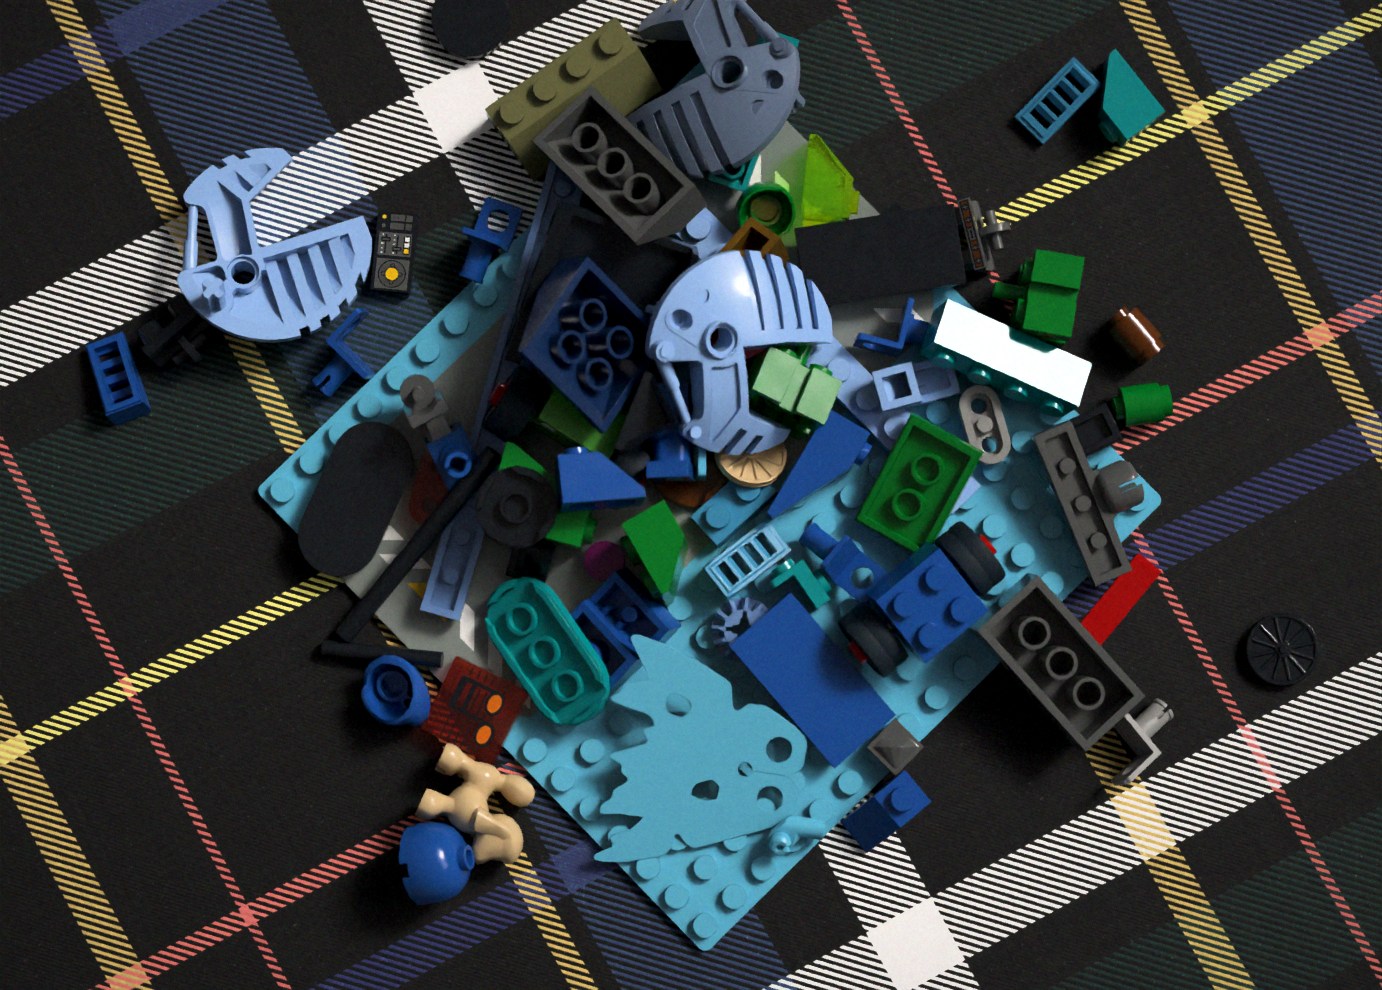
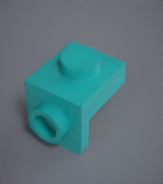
M790 558L771 571L775 577L768 583L772 590H775L793 577L815 611L831 600L826 593L832 590L823 574L819 569L812 573L803 559L795 564Z

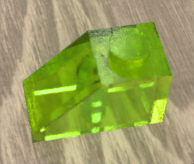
M810 134L808 139L799 220L824 223L849 220L850 214L857 215L860 191L853 190L854 178L818 134Z

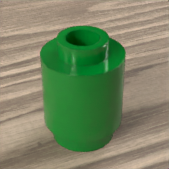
M1158 382L1119 387L1118 396L1111 398L1115 421L1121 420L1124 427L1163 422L1164 417L1173 416V401L1168 384L1159 386Z

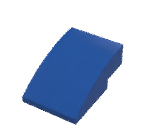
M628 568L614 571L589 599L583 600L570 614L607 668L610 678L609 696L643 666L630 639L633 634L642 635L665 644L682 626L658 600H653L648 589Z

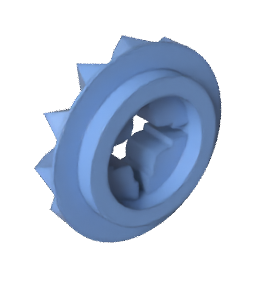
M746 597L737 598L725 603L716 612L711 627L712 639L718 651L732 661L743 663L728 646L738 634L726 631V628L739 625L743 612H746V619H748V624L751 625L768 608L761 602Z

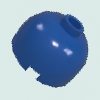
M423 822L407 827L400 840L399 863L400 865L407 864L409 877L402 878L404 887L410 898L417 905L437 904L451 900L464 889L469 879L470 871L475 864L473 849L470 845H467L464 837L450 825L438 822Z

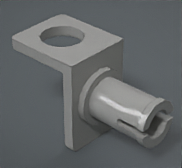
M1155 698L1135 720L1127 713L1113 726L1137 755L1111 780L1114 786L1131 783L1161 754L1160 750L1151 741V737L1174 717L1171 709H1168L1165 713L1163 712L1168 706L1164 701Z

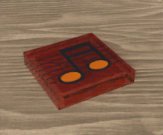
M456 656L430 708L429 717L420 729L456 745L461 750L490 765H494L529 695L524 688L461 656Z

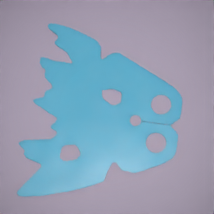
M633 634L630 639L649 678L646 681L625 683L620 692L611 696V700L619 705L651 716L654 725L643 729L648 740L646 744L613 752L609 755L611 759L622 765L621 772L628 780L613 790L611 799L603 802L600 806V813L640 816L642 819L631 829L610 836L612 847L596 853L594 859L602 862H628L658 857L666 854L672 848L676 834H679L690 847L698 848L774 827L785 817L793 815L797 803L798 788L790 776L802 769L807 750V741L801 731L777 712L762 704L750 703L740 710H735L732 700V686L724 677L692 657L662 642ZM669 694H679L688 699L691 703V710L682 717L669 713L666 709ZM783 737L790 742L792 753L786 761L774 762L767 756L766 747L771 739ZM745 762L749 763L752 766L751 774L741 776L738 773L739 765ZM713 780L719 786L716 799L702 800L691 794L694 786L704 781ZM773 786L781 791L783 801L778 809L765 811L759 807L757 795L764 787Z

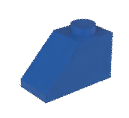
M573 447L565 449L562 455H557L554 471L559 513L642 505L646 497L645 488L602 453L588 452L586 447Z
M901 770L840 821V823L861 848L868 853L905 825L932 801L906 770Z

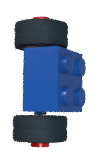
M962 521L956 522L947 532L940 535L935 540V545L926 542L865 593L884 617V620L869 605L861 602L837 622L839 628L850 642L846 647L861 665L867 662L878 675L884 678L906 661L909 656L901 642L894 635L895 633L912 654L926 664L989 611L978 596L985 595L993 586L1002 581L1006 574L994 555L997 551L984 535L980 534L978 536Z

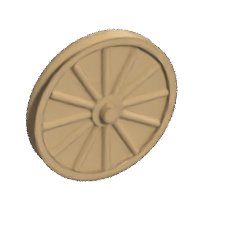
M783 442L770 449L752 454L746 453L745 450L741 455H728L724 453L725 448L719 453L714 452L715 461L720 471L732 482L750 488L764 487L775 482L781 476L787 462V451Z

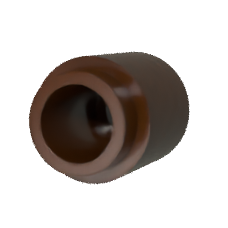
M1124 306L1107 321L1112 328L1106 334L1131 362L1135 359L1140 366H1143L1165 346L1159 338L1161 333L1137 307L1129 311Z

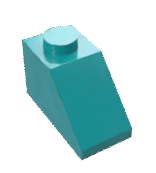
M1115 48L1104 61L1097 117L1101 121L1098 125L1103 135L1111 143L1117 141L1121 148H1123L1157 122L1165 110Z

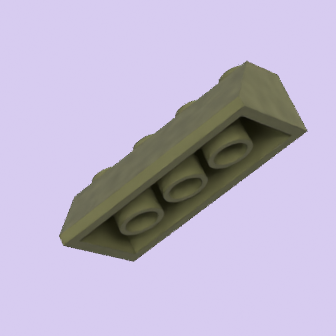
M616 16L485 108L488 120L533 182L547 173L550 158L532 140L590 85L624 117L633 113L663 91L640 49Z

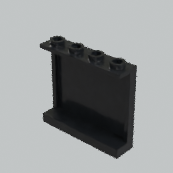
M558 199L505 348V360L520 364L522 359H524L518 353L537 293L559 260L588 256L650 318V314L645 312L647 305L655 306L669 286L684 271L700 261L698 260L697 246L668 236L637 245L607 215ZM653 360L646 371L652 373L657 383H660L661 375L659 372H656L658 367L655 360ZM642 378L630 394L631 396L635 397Z

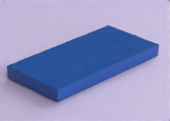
M790 591L728 644L834 769L895 716L890 707Z

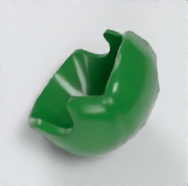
M754 183L743 190L736 202L735 217L739 228L751 216L776 235L782 237L790 231L796 219L794 199L784 187L777 183Z

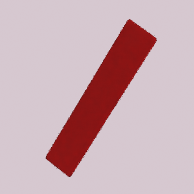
M1140 553L1130 562L1132 571L1120 575L1081 621L1084 628L1100 645L1104 643L1161 573L1156 566Z

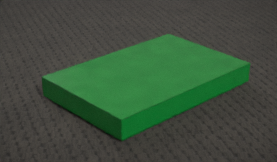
M912 413L854 520L912 553L926 542L934 545L984 452L919 415Z

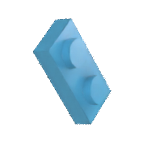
M730 480L690 517L711 541L720 548L778 495V492L771 484L759 488H750L738 485Z

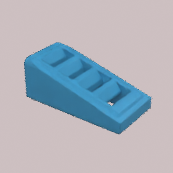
M1073 57L1027 103L1014 119L1043 146L1099 90L1101 83ZM1069 75L1085 89L1082 93L1066 79ZM1057 86L1074 101L1071 105L1054 91ZM1045 98L1062 112L1059 117L1042 102ZM1034 109L1051 124L1047 129L1030 114Z
M765 519L705 565L703 570L728 601L791 552V549L769 521ZM761 533L765 535L777 551L772 556L769 555L756 538ZM749 543L764 560L759 566L744 549ZM736 553L739 554L751 570L746 576L731 558ZM724 562L739 580L734 585L730 583L719 569V566Z

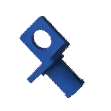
M492 197L485 199L474 230L462 226L461 233L469 237L468 241L471 242L461 272L458 274L459 276L483 284L493 252H498L499 249L508 252L523 215V210L520 207ZM503 210L508 214L510 220L507 229L499 233L491 231L488 227V217L494 211Z
M908 297L902 309L895 341L858 333L854 339L853 346L898 357L907 342L922 345L929 322L914 319V314L911 313L915 299Z
M356 308L326 340L335 350L336 356L312 381L317 387L321 385L322 388L320 390L329 397L334 394L337 388L353 372L358 373L364 379H371L376 374L344 342L347 336L369 314L366 308Z
M461 421L449 425L452 432L432 443L429 442L427 437L424 438L425 444L449 491L461 477L468 474L472 463L477 459V455Z
M812 523L800 537L799 543L806 546L823 560L820 566L827 576L860 603L868 604L870 600L865 593L888 575L887 571L862 553L847 535L843 536L838 542L822 530L818 524ZM859 568H868L873 572V582L866 589H857L852 585L851 577Z

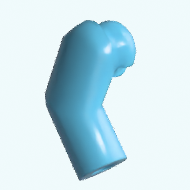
M794 815L785 817L768 835L767 842L770 851L775 855L783 856L790 851L789 848L801 837L823 840L825 820Z

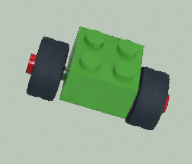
M520 365L510 374L505 383L500 381L489 396L487 402L491 405L483 418L481 426L504 442L514 441L528 423L567 449L586 447L588 452L602 453L641 486L644 485L647 479L646 461H652L653 449L645 444L622 455L613 452L627 418L624 414L627 409L622 406L607 431L599 433L556 389L543 378Z

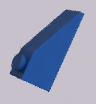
M831 410L825 425L814 432L769 508L766 517L774 520L847 473L853 463L861 467L872 448V445L866 442L871 433Z

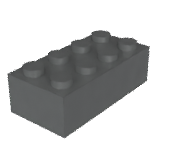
M1025 574L988 609L989 611L969 627V630L1073 746L1085 752L1145 697L1142 691L1038 575Z

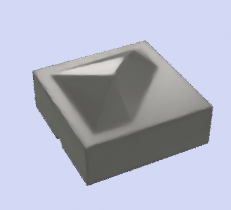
M894 718L866 748L896 776L924 746Z

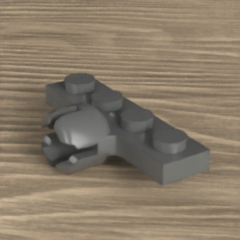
M1070 420L1032 435L1031 439L1091 584L1097 586L1132 571L1115 529L1114 518L1117 514L1141 504L1144 500L1142 484L1136 485L1135 482L1119 487L1138 477L1135 468L1130 462L1118 460L1098 470H1093L1089 466Z

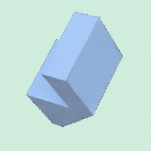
M931 360L912 364L910 361L872 372L883 412L924 405L961 394L954 369L940 368L934 365Z

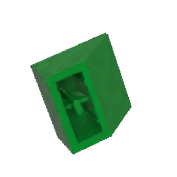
M665 500L622 523L625 535L619 539L633 565L642 563L645 571L641 572L640 576L653 600L655 601L661 597L667 607L674 602L688 552V545L684 533Z

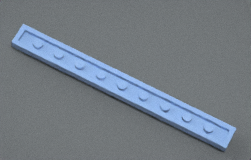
M706 207L683 229L674 234L680 241L697 246L698 260L718 254L734 236ZM834 337L833 344L812 345L813 348L805 367L809 368L810 364L824 366L832 372V377L842 381L836 399L890 453L911 414L905 408L883 412L873 376ZM796 346L785 348H788L794 352ZM972 476L950 514L951 516L981 487Z

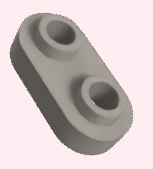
M974 385L969 387L961 395L958 402V411L967 443L984 452L979 461L980 464L987 466L996 465L1007 457L1011 448V440L999 398L995 391L988 386ZM981 400L985 404V412L982 414L974 413L971 409L972 401ZM990 438L995 441L996 450L994 452L988 453L983 450L982 441L984 439Z

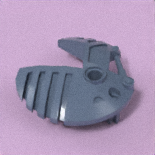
M669 0L652 11L640 23L637 32L643 40L692 41L706 73L676 87L625 117L680 171L688 172L693 179L705 178L704 171H711L716 176L726 173L724 167L729 164L734 168L745 164L768 146L781 130L788 116L796 114L797 107H804L805 99L798 91L800 58L797 48L786 38L780 37L766 21H763L746 3L747 0H677L676 3L673 0ZM739 11L756 28V32L766 43L748 47L737 20ZM740 74L737 80L731 83L732 79Z

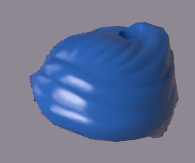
M383 655L367 665L363 674L364 686L361 698L369 714L378 722L388 726L407 724L413 727L423 725L429 717L431 699L428 687L417 668L396 655Z

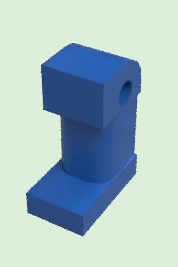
M679 382V389L691 415L693 411L691 384L689 382ZM658 383L680 424L681 419L670 392L666 390L664 383ZM678 426L673 433L653 441V461H646V478L654 483H664V478L678 477L687 482H696V466L693 464V443L679 435Z

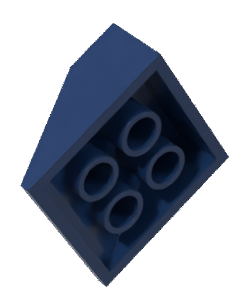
M588 256L559 260L537 293L518 353L599 433H605L653 361L645 353L646 336L651 320Z

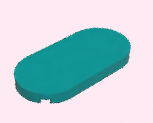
M529 577L512 579L499 585L490 595L486 606L489 607L487 611L488 617L485 618L486 630L490 640L537 709L544 717L557 724L577 726L593 720L602 712L610 694L609 674L605 664L557 594L546 583Z

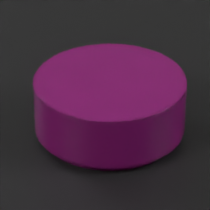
M599 541L591 545L586 551L584 565L586 571L593 579L605 582L614 571L624 568L625 559L622 550L615 543Z

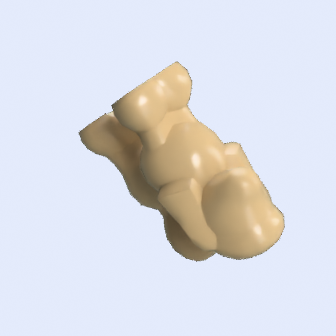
M447 743L435 770L449 776L459 773L463 777L464 782L454 789L449 796L427 788L415 815L420 820L426 821L435 819L438 816H445L457 830L474 837L471 848L474 852L476 864L496 860L511 865L516 862L523 848L522 831L513 818L505 814L491 815L487 799L493 791H499L513 805L525 807L534 799L535 790L532 784L517 774H500L493 765L477 762L465 755L456 745Z

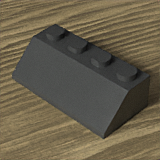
M592 85L532 140L637 245L678 233L708 205L695 184Z

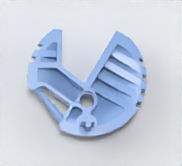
M282 148L244 151V155L247 158L241 160L235 155L228 156L222 159V164L225 167L218 169L214 165L210 166L191 183L183 195L185 205L188 207L186 241H184L183 267L177 277L178 286L191 307L212 326L227 334L249 341L286 342L300 339V329L308 327L310 334L322 330L320 320L326 316L329 317L331 323L341 316L339 305L346 300L349 308L358 296L355 284L359 275L362 278L363 284L367 278L372 256V238L364 217H356L260 247L257 241L250 202L284 168L293 162V158ZM198 212L204 214L207 218L217 255L215 261L197 266L198 242L196 241ZM243 271L250 272L255 276L247 284H239L234 281L236 274Z
M738 250L721 252L700 260L689 267L669 286L655 306L647 305L645 312L650 314L649 319L651 321L646 336L645 353L650 359L655 360L666 390L671 394L681 419L678 433L684 439L694 445L717 453L727 446L724 453L728 455H741L746 448V453L748 454L758 453L786 440L791 431L790 428L749 408L748 379L744 351L766 349L770 345L773 347L833 344L832 318L828 306L812 280L806 279L807 288L805 287L803 273L797 266L786 262L785 269L781 257L766 253V260H764L760 251L745 250V257H741ZM717 328L719 337L715 345L711 346L710 336ZM671 361H689L693 406L691 415L679 389L680 383Z

